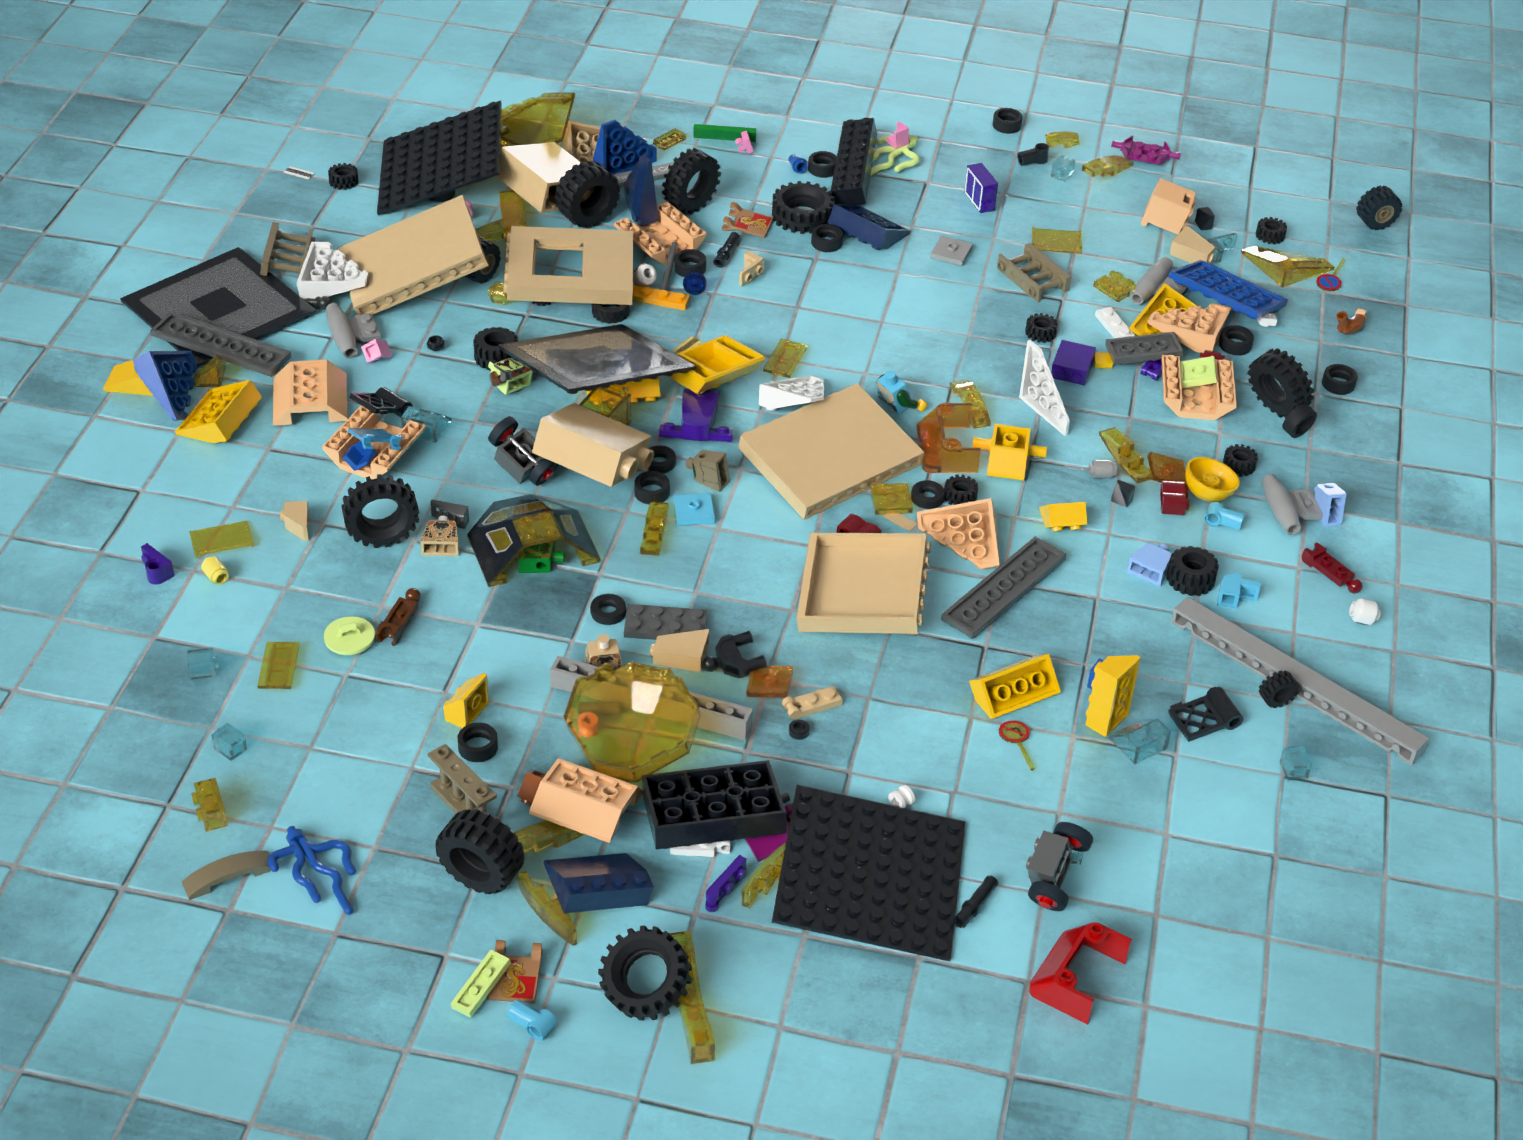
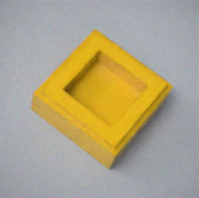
M1095 352L1094 367L1112 369L1113 361L1109 353Z

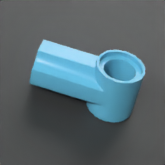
M1212 502L1207 509L1204 521L1210 526L1215 527L1221 524L1240 530L1245 514L1225 509L1222 503Z
M520 999L515 1000L507 1012V1018L526 1028L528 1034L537 1041H542L557 1024L556 1017L546 1009L539 1011Z

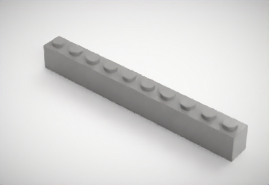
M557 656L550 668V686L553 688L604 702H620L622 707L746 740L752 727V708Z

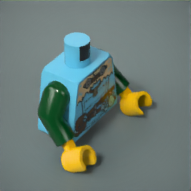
M894 371L886 372L876 381L878 397L898 415L908 408H917L923 412L928 406V403L920 398L918 401L911 399L906 383Z

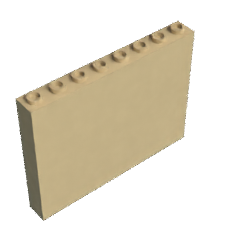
M463 195L338 247V250L345 254V259L348 262L349 260L354 261L359 266L358 270L361 272L365 270L369 274L366 286L349 291L353 307L358 315L376 314L489 266Z
M858 383L848 386L841 391L834 392L825 397L824 400L805 405L796 411L789 412L787 415L760 425L751 431L744 432L740 435L738 446L742 453L803 520L920 466L924 456V451Z

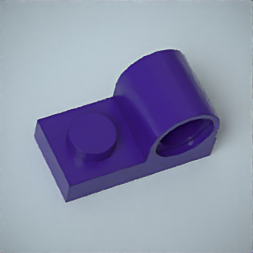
M148 543L141 546V558L145 564L149 583L157 585L174 577L172 561Z

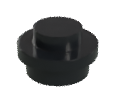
M437 335L429 337L427 341V347L432 351H439L445 346L442 337Z

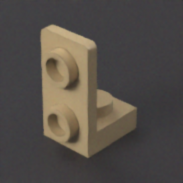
M751 251L744 253L745 269L740 271L739 285L744 286L764 272V258Z

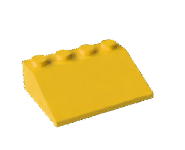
M251 379L212 388L175 430V434L209 443H225L231 439L233 432L239 429L241 422L249 416L250 411L258 405L257 403L262 396Z

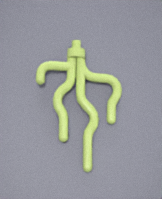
M909 135V144L898 149L892 146L877 148L874 151L873 162L878 159L881 153L890 154L888 155V162L878 164L872 168L871 176L880 170L891 168L894 165V158L901 153L912 158V160L904 161L894 168L895 172L915 166L920 158L909 149L916 146L918 137ZM882 136L877 139V144L880 145L887 142L888 136Z

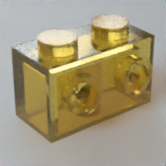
M216 778L194 783L195 792L191 793L194 806H199V808H196L198 821L203 820L205 831L227 827L225 809Z

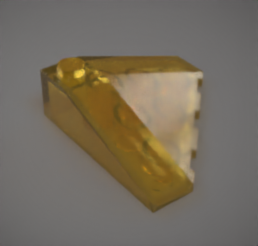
M1252 246L1241 250L1245 257L1281 287L1318 276L1335 268L1327 260L1319 257L1259 246Z

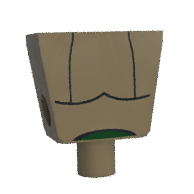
M701 450L694 458L689 457L687 459L686 467L693 470L696 482L718 492L730 482L726 453Z

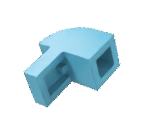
M1242 573L1226 575L1220 584L1217 605L1237 608L1239 598L1257 601L1261 582L1241 579Z

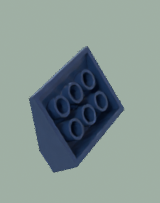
M834 204L827 222L845 231L846 235L859 238L858 241L871 244V247L876 250L890 248L911 232L860 205Z
M627 853L544 860L543 863L564 913L648 905L654 888L647 870Z

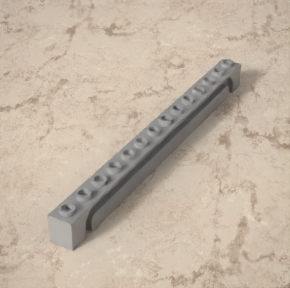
M1187 597L1174 608L1172 624L1183 630L1188 628L1194 637L1267 679V676H1273L1272 673L1274 672L1278 674L1281 670L1283 672H1290L1300 688L1298 695L1295 697L1386 751L1391 752L1394 750L1398 753L1397 757L1408 764L1413 765L1425 752L1429 741L1427 736L1198 602Z

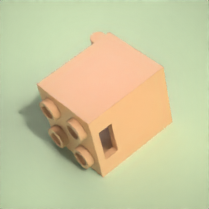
M1159 178L1145 208L1141 225L1146 226L1147 223H1151L1178 235L1180 230L1186 227L1187 220L1192 215L1193 207L1196 203V199H1194L1196 192Z

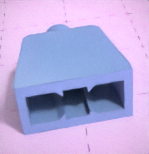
M1335 483L1318 484L1314 492L1315 500L1323 513L1320 520L1322 525H1341L1347 494Z
M1151 543L1145 544L1130 557L1127 572L1161 586L1171 557L1168 546L1160 544L1157 547Z

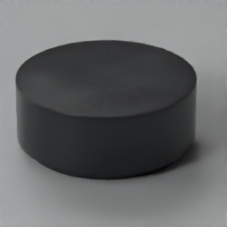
M794 720L789 724V735L792 738L803 740L809 736L810 726L806 721Z

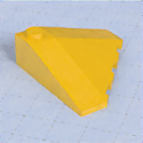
M1164 283L1128 329L1138 336L1163 333L1148 324V319L1153 312H1159L1160 315L1166 314L1168 310L1180 309L1184 312L1189 307L1197 305Z

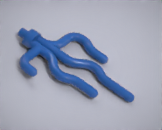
M295 826L288 827L286 839L290 846L276 850L269 855L267 862L270 870L277 872L279 870L277 860L295 854L297 861L292 869L293 878L298 884L306 888L314 903H319L321 896L314 883L301 874L307 857L315 871L332 877V889L345 914H352L353 908L341 888V874L336 869L321 864L315 853L334 848L341 849L343 866L349 875H354L356 868L351 861L352 851L350 846L346 842L337 839L320 844H312L306 839L301 829H296Z

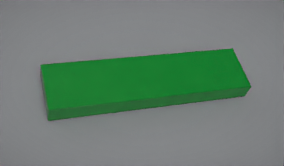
M694 124L693 127L694 138L735 141L737 138H742L741 132L747 131L751 142H756V128Z

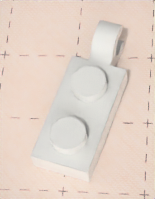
M721 841L710 844L670 848V854L714 857L715 852L729 854L731 845L730 841Z

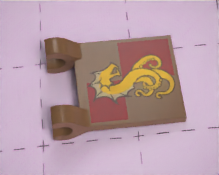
M732 202L729 216H736L733 221L730 217L725 216L723 222L728 225L723 224L722 230L729 231L734 229L765 238L773 217L742 209L739 204Z
M496 940L495 952L509 958L511 965L488 994V1000L514 1002L520 999L525 1003H535L540 963L543 955L542 943H533L531 957L506 955V941Z

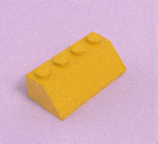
M659 376L657 379L647 378L642 379L641 382L631 381L626 382L625 385L614 384L610 385L609 388L598 387L592 391H585L587 402H591V405H602L604 401H609V404H619L621 400H627V403H637L638 399H645V402H655L656 398L660 397Z
M1049 654L1035 655L969 680L975 701L990 719L1061 693Z
M1108 656L1103 662H1098L1094 668L1095 677L1091 684L1092 693L1088 699L1090 703L1086 711L1087 719L1085 725L1104 737H1107L1129 716L1141 661L1140 656Z

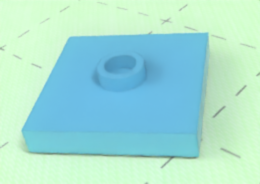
M711 493L673 495L677 525L715 523Z

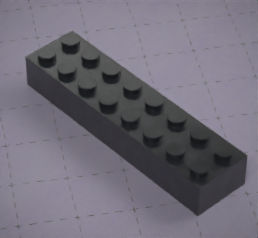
M874 118L843 121L831 186L834 204H866L877 139Z

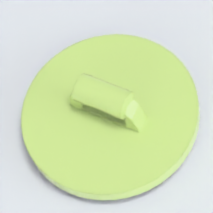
M360 617L339 618L330 623L324 631V642L327 648L341 655L361 653L368 649L375 640L373 625Z

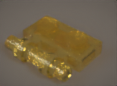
M1113 270L1109 273L1110 277L1104 275L1095 280L1093 287L1117 302L1129 297L1130 290L1134 291L1136 287L1134 281L1131 279L1127 280L1123 277V274Z

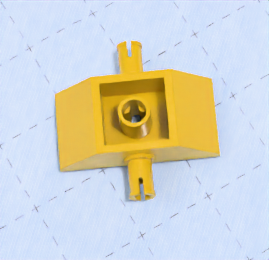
M994 424L992 438L974 437L972 448L989 450L987 476L1024 481L1027 457L1046 458L1047 446H1036L1029 443L1031 428Z

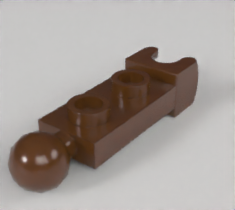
M410 588L406 591L405 598H398L385 620L381 621L376 629L378 642H382L385 638L390 637L393 639L391 645H397L402 632L418 609V601L421 598V593L418 589Z

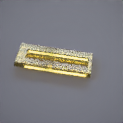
M780 339L763 371L790 378L805 353L807 345Z
M266 642L257 685L258 689L292 688L300 647L299 642Z

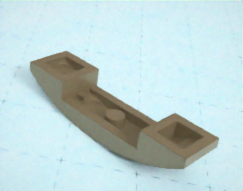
M248 851L230 855L193 872L182 881L189 900L211 893V886L253 872L254 877L270 872L271 870L267 862L270 855L269 851Z

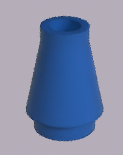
M795 154L789 156L788 161L794 172L803 173L807 170V161Z

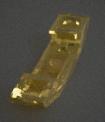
M967 379L950 382L949 385L955 396H960L968 411L967 418L973 429L991 426L987 408L975 385Z

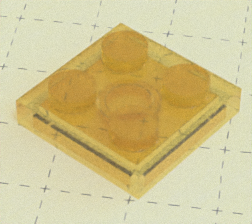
M908 483L870 484L875 515L912 514L913 506Z

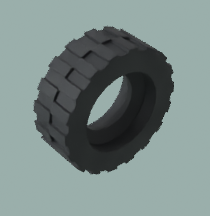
M592 304L593 317L602 323L622 322L629 316L630 305ZM606 305H615V306H618V307H616V308H605V307H603V306H606Z

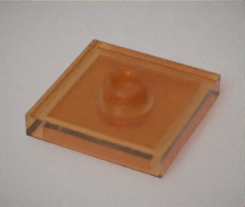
M1149 452L1147 458L1153 481L1160 483L1162 480L1184 481L1185 487H1188L1183 460Z
M767 666L766 668L752 671L746 690L747 697H788L793 667Z

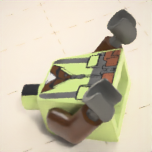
M511 358L500 362L496 359L490 361L488 367L491 369L489 375L491 384L494 387L497 386L505 395L531 385L533 371L526 365Z

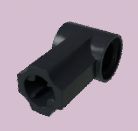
M1038 143L1033 149L1017 153L1019 164L1023 166L1034 162L1038 164L1047 163L1049 146L1045 143Z

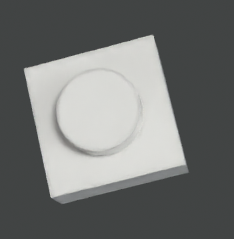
M1268 313L1257 318V321L1261 326L1270 327L1276 326L1277 318L1274 313Z

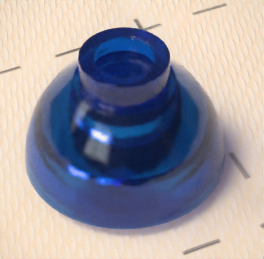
M697 271L689 272L683 279V287L691 295L701 294L707 285L705 276Z

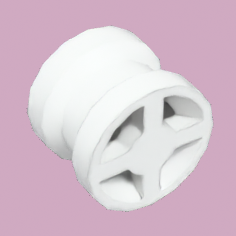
M902 785L898 788V791H892L888 794V799L892 806L906 808V805L911 806L915 803V795L906 785Z

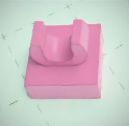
M747 131L741 132L742 138L735 140L736 145L742 144L738 146L739 152L745 149L748 154L754 152Z

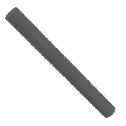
M675 241L671 244L660 290L667 291L678 248V243Z

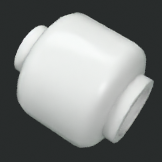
M642 264L633 271V282L637 286L648 287L657 278L655 268L649 264Z
M1359 598L1350 605L1349 615L1354 622L1370 626L1379 620L1381 611L1378 609V604L1375 601Z

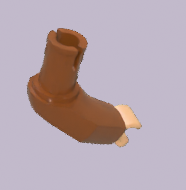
M1357 309L1352 319H1348L1345 311L1338 312L1336 319L1338 320L1337 329L1342 334H1352L1360 331L1367 319L1365 316L1367 311Z

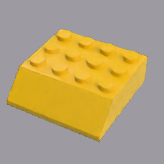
M723 335L677 353L676 355L694 364L696 369L690 370L688 373H674L669 378L693 392L701 394L708 389L719 387L723 383L734 381L738 377L749 375L760 367L765 360V356L727 335Z

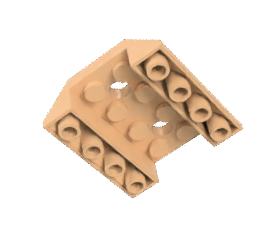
M669 202L657 206L659 218L657 222L641 227L633 223L629 218H624L613 223V226L618 230L633 231V242L651 258L665 266L672 242L678 243L677 254L685 249L697 250L707 236L705 231Z
M1162 355L1164 402L1178 417L1216 420L1236 408L1233 361L1215 359L1217 383L1182 388L1180 356Z
M330 361L289 362L274 376L273 426L292 425V413L328 411L329 422L348 420L347 373Z
M360 406L322 446V449L341 470L365 478L370 476L371 479H376L377 474L386 473L423 433L426 425L410 420L403 428H399L379 421L378 414ZM348 428L384 429L391 435H402L403 437L402 440H399L401 450H392L390 442H371L373 449L377 453L366 466L356 471L342 458L351 445L361 441L350 434Z
M558 758L541 780L529 814L610 843L618 832L621 815L628 805H636L642 796V790L636 785Z

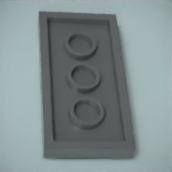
M1174 332L1106 339L1105 343L1114 365L1151 360L1157 361L1161 359L1162 355L1183 357L1182 347Z
M628 604L624 638L656 640L657 636L704 630L706 629L707 610Z

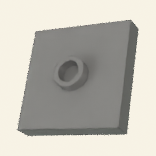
M941 236L932 250L930 258L962 266L972 250L973 244Z

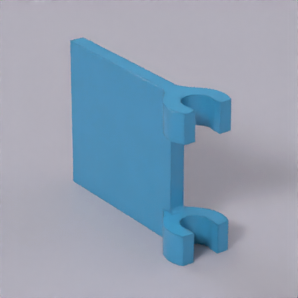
M348 428L350 434L361 440L364 449H373L371 442H390L392 450H401L399 440H402V435H391L384 429Z

